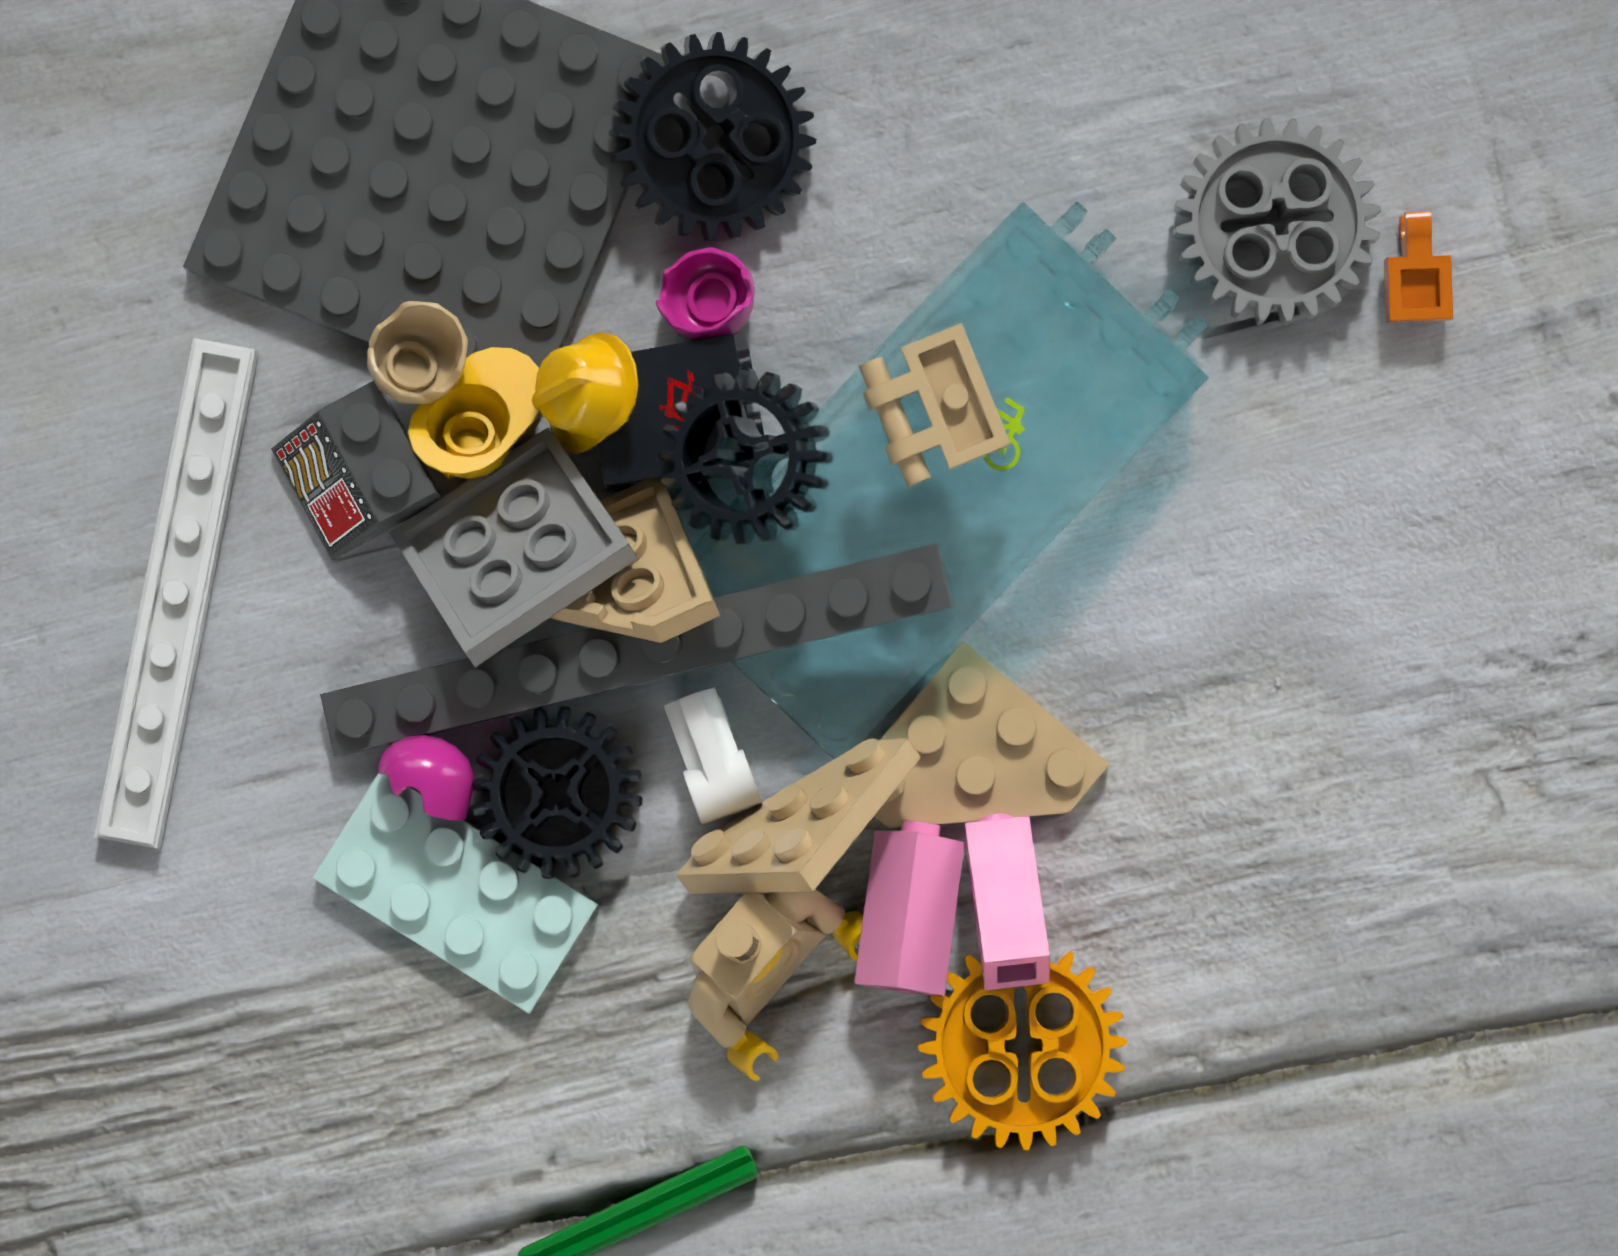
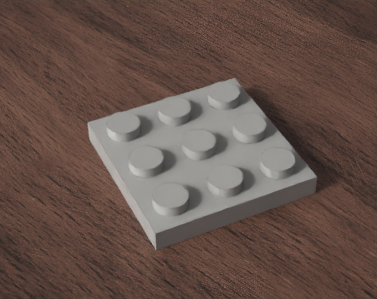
M548 427L511 451L498 469L486 476L469 479L389 532L461 648L475 667L638 559L624 535Z

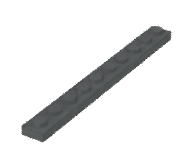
M934 543L714 597L713 599L720 613L719 617L662 643L596 628H588L502 649L476 667L469 658L320 694L333 755L344 756L392 744L405 737L427 736L540 707L954 608L940 544Z

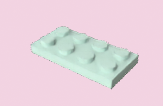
M378 773L313 876V879L530 1014L599 904L555 876L552 879L542 878L541 868L534 863L527 873L518 871L517 863L521 855L512 851L507 858L499 859L495 852L502 843L494 838L482 839L479 833L480 830L465 820L452 821L433 817L425 813L422 796L419 791L408 787L400 795H394L388 775Z

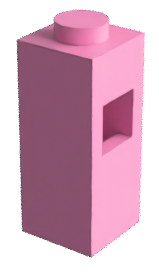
M991 814L977 822L965 823L966 857L985 990L1049 983L1050 954L1029 816L1012 817L1008 814Z
M904 820L902 821L901 831H875L854 984L900 993L945 996L965 842L940 837V825Z

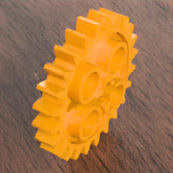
M1066 951L1055 964L1050 962L1049 983L1021 986L1026 990L1027 1034L1032 1038L1039 1039L1038 1049H1031L1027 1054L1030 1097L1026 1102L1018 1100L1017 1056L1013 1051L1005 1050L1004 1047L1005 1040L1014 1039L1017 1034L1016 1012L1014 1008V990L1017 987L985 990L982 966L974 957L967 954L964 956L969 974L964 979L948 971L947 982L953 989L950 995L928 996L935 1005L941 1008L939 1017H920V1024L935 1031V1039L917 1044V1050L935 1055L936 1062L927 1066L921 1073L923 1078H942L944 1084L935 1091L932 1098L935 1103L952 1097L955 1099L956 1104L948 1117L952 1123L960 1121L968 1114L974 1117L970 1130L971 1137L977 1139L990 1126L994 1128L996 1147L1002 1148L1010 1132L1018 1134L1022 1149L1029 1150L1033 1132L1041 1131L1048 1144L1055 1146L1057 1137L1056 1126L1063 1123L1070 1132L1077 1136L1080 1134V1128L1075 1115L1082 1110L1089 1116L1098 1119L1101 1114L1091 1099L1096 1093L1110 1097L1115 1096L1116 1091L1103 1079L1106 1072H1124L1125 1066L1109 1058L1110 1049L1127 1045V1039L1109 1034L1108 1026L1117 1023L1123 1018V1014L1121 1011H1103L1100 1006L1112 994L1113 991L1110 987H1102L1093 991L1087 987L1096 971L1092 966L1082 969L1076 975L1070 972L1074 953ZM1049 993L1062 994L1070 1006L1068 1020L1061 1027L1055 1029L1042 1027L1037 1021L1035 1014L1036 1005L1040 998ZM985 995H995L1001 998L1007 1011L1002 1025L991 1031H983L975 1027L970 1015L975 1001ZM1062 1058L1067 1060L1071 1066L1073 1073L1072 1081L1062 1092L1048 1093L1042 1090L1039 1085L1038 1071L1048 1059ZM987 1060L1002 1062L1007 1067L1009 1074L1008 1083L1004 1090L995 1095H984L978 1092L973 1083V1075L977 1066Z

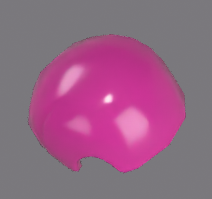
M713 247L690 251L675 262L671 268L663 271L659 300H656V306L677 335L695 341L729 334L736 335L747 323L753 310L755 295L753 277L744 263L733 254Z
M420 735L405 737L396 741L382 753L378 764V773L388 775L394 795H400L404 789L413 787L421 793L425 813L433 817L452 821L466 819L474 789L472 785L474 782V772L468 758L456 746L441 738Z

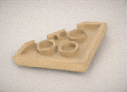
M662 477L643 480L600 500L634 550L638 559L551 616L550 619L662 643L720 616L678 510L671 505L673 498L669 488L665 487L660 481Z
M963 641L880 739L908 738L921 758L874 817L888 829L902 828V821L904 820L939 825L975 822L991 814H1008L1012 817L1066 814L1071 812L1110 763Z
M908 738L865 740L792 785L783 788L761 804L754 806L716 830L701 837L691 849L692 856L676 876L689 894L814 891L921 757Z

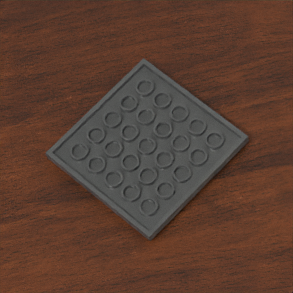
M295 0L183 268L190 273L368 345L375 327L393 314L400 304L408 301L438 303L458 317L468 338L466 358L472 353L491 347L512 348L528 355L540 368L542 361L552 351L564 346L629 187H622L620 182L633 171L630 163L620 164L614 163L611 160L612 156L627 149L626 141L609 136L610 129L620 125H627L628 118L617 113L613 106L618 101H634L635 97L626 89L623 83L629 77L638 78L646 82L648 79L642 71L640 62L649 57L661 66H664L662 55L529 0Z

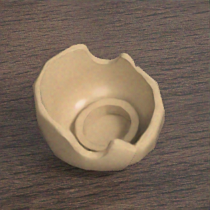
M408 301L400 304L393 314L375 327L368 342L367 368L377 388L399 403L430 404L442 398L455 387L465 368L468 338L458 317L438 303Z

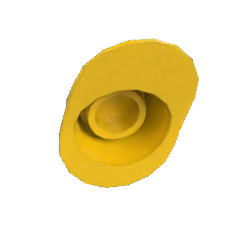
M605 332L586 336L576 344L555 349L542 361L537 372L535 393L531 401L533 406L539 409L543 417L550 423L556 439L565 450L574 454L589 451L606 437L615 433L628 421L636 404L638 391L635 361L629 348L617 336Z
M491 347L472 353L466 358L464 371L455 387L445 396L430 404H420L412 414L408 436L413 452L425 465L439 471L448 479L454 476L473 479L486 476L498 469L509 455L511 447L533 424L540 412L539 409L533 406L531 401L535 393L539 367L528 355L512 348Z

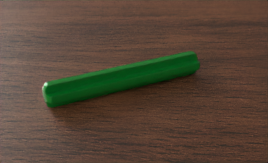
M739 1146L522 1247L518 1252V1256H590L755 1179L758 1175L757 1165L750 1150L746 1146Z

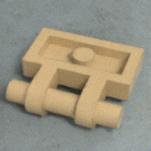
M962 323L901 347V352L909 372L891 379L883 357L875 358L858 366L868 389L862 393L869 411H877L890 443L884 449L891 466L898 464L907 487L914 486L931 478L922 455L927 451L940 447L949 470H952L1011 445ZM918 392L932 427L914 434L900 400Z

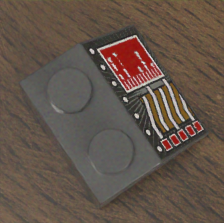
M374 380L318 410L271 448L331 560H335L410 519L442 498L425 464L413 452L408 433L390 400L384 392L377 388Z

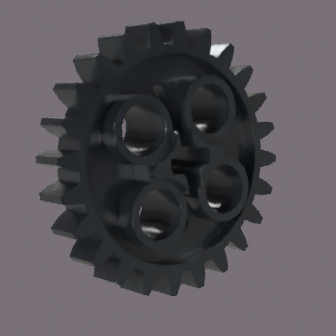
M716 32L711 35L707 50H703L696 34L687 36L684 43L685 55H681L671 42L661 47V55L664 66H661L649 57L643 59L640 62V66L648 80L645 82L633 77L626 79L623 85L635 99L633 102L618 101L613 106L617 113L628 118L627 125H620L609 130V136L626 141L627 149L612 156V162L620 164L630 163L633 170L620 182L621 186L630 187L640 184L644 191L635 203L636 208L640 209L653 202L658 204L660 207L655 219V224L658 226L665 224L674 215L679 217L678 235L682 237L689 235L696 223L701 225L704 241L715 239L720 223L723 224L730 239L741 237V218H744L755 231L764 228L765 221L761 209L765 208L776 216L785 213L786 209L778 194L781 192L790 196L799 195L802 189L790 177L792 172L804 173L812 170L813 165L799 157L798 153L799 149L816 144V138L801 134L799 125L814 118V112L796 111L793 105L795 101L802 97L806 90L804 87H797L786 91L782 83L787 78L791 68L786 65L774 72L768 70L766 67L770 60V49L762 50L753 59L747 57L748 38L746 37L739 38L730 51L725 50L722 32ZM705 76L718 77L727 86L729 96L724 108L716 109L710 107L701 97L700 86ZM676 93L683 95L691 111L697 116L696 118L702 125L689 113L677 106L673 99ZM660 118L672 119L682 129L683 141L678 151L670 152L664 150L656 142L654 128ZM749 123L762 125L770 135L771 144L765 156L753 155L744 145L743 133ZM718 124L722 127L724 133L719 138L720 145L734 159L751 171L752 178L749 181L744 180L740 176L737 167L721 147L717 146L710 150L704 148L701 141L705 139L707 133L703 126L710 128ZM704 165L716 167L725 178V190L719 199L707 198L698 188V172Z

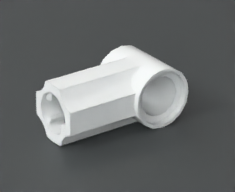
M715 687L664 705L687 770L683 771L702 825L761 804L762 800L743 749H737L730 729L729 719Z

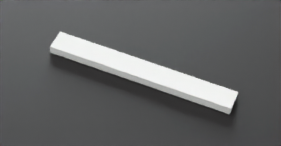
M193 338L94 834L96 838L161 849L259 353L255 349Z

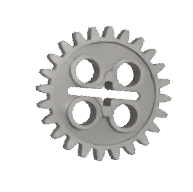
M1264 118L1260 124L1257 137H1253L1243 123L1239 124L1235 130V146H1232L1220 135L1214 139L1212 147L1217 160L1201 153L1196 156L1193 163L1203 178L1185 175L1181 181L1180 186L1194 197L1193 199L1177 200L1173 207L1174 212L1189 218V222L1175 227L1172 232L1173 237L1181 240H1191L1192 244L1180 254L1179 262L1191 263L1198 261L1201 268L1191 280L1192 285H1199L1211 280L1216 285L1208 301L1212 305L1220 301L1226 294L1234 298L1231 307V316L1234 318L1244 310L1246 305L1254 306L1255 320L1258 325L1263 324L1271 309H1277L1283 326L1289 325L1293 319L1294 307L1296 306L1300 307L1303 314L1309 320L1314 319L1318 314V297L1334 308L1341 301L1335 284L1337 283L1344 288L1354 290L1360 283V280L1350 266L1368 268L1373 261V258L1361 249L1360 245L1376 243L1380 238V232L1364 226V222L1375 218L1381 212V208L1374 204H1362L1361 199L1375 186L1374 181L1355 182L1352 175L1363 161L1359 157L1342 164L1337 157L1343 148L1344 141L1339 139L1327 149L1320 146L1322 127L1318 125L1304 139L1298 137L1297 121L1293 118L1290 119L1282 134H1276L1270 118ZM1295 174H1307L1313 177L1320 190L1319 198L1310 202L1297 199L1290 191L1289 177ZM1234 180H1243L1251 184L1257 195V203L1248 208H1240L1233 205L1227 198L1225 192L1226 184ZM1271 209H1277L1279 219L1283 220L1305 217L1315 212H1329L1332 215L1330 222L1293 221L1287 225L1281 235H1276L1274 226L1270 224L1247 227L1235 232H1224L1220 228V224L1227 221L1234 223L1261 222L1266 218ZM1302 236H1314L1320 239L1327 252L1325 262L1316 265L1303 261L1297 254L1296 240ZM1241 242H1251L1258 246L1264 257L1263 267L1255 271L1240 268L1232 255L1233 246Z

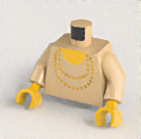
M816 889L809 892L744 893L695 949L689 959L696 978L690 990L688 1005L691 1013L722 1047H728L727 1058L733 1066L753 1081H759L760 1077L753 1072L755 1059L763 1053L775 1063L778 1061L777 1051L753 1032L746 1031V1026L827 934L832 933L833 938L854 961H857L859 949L856 944L861 936L863 914L859 911L845 913L842 906Z

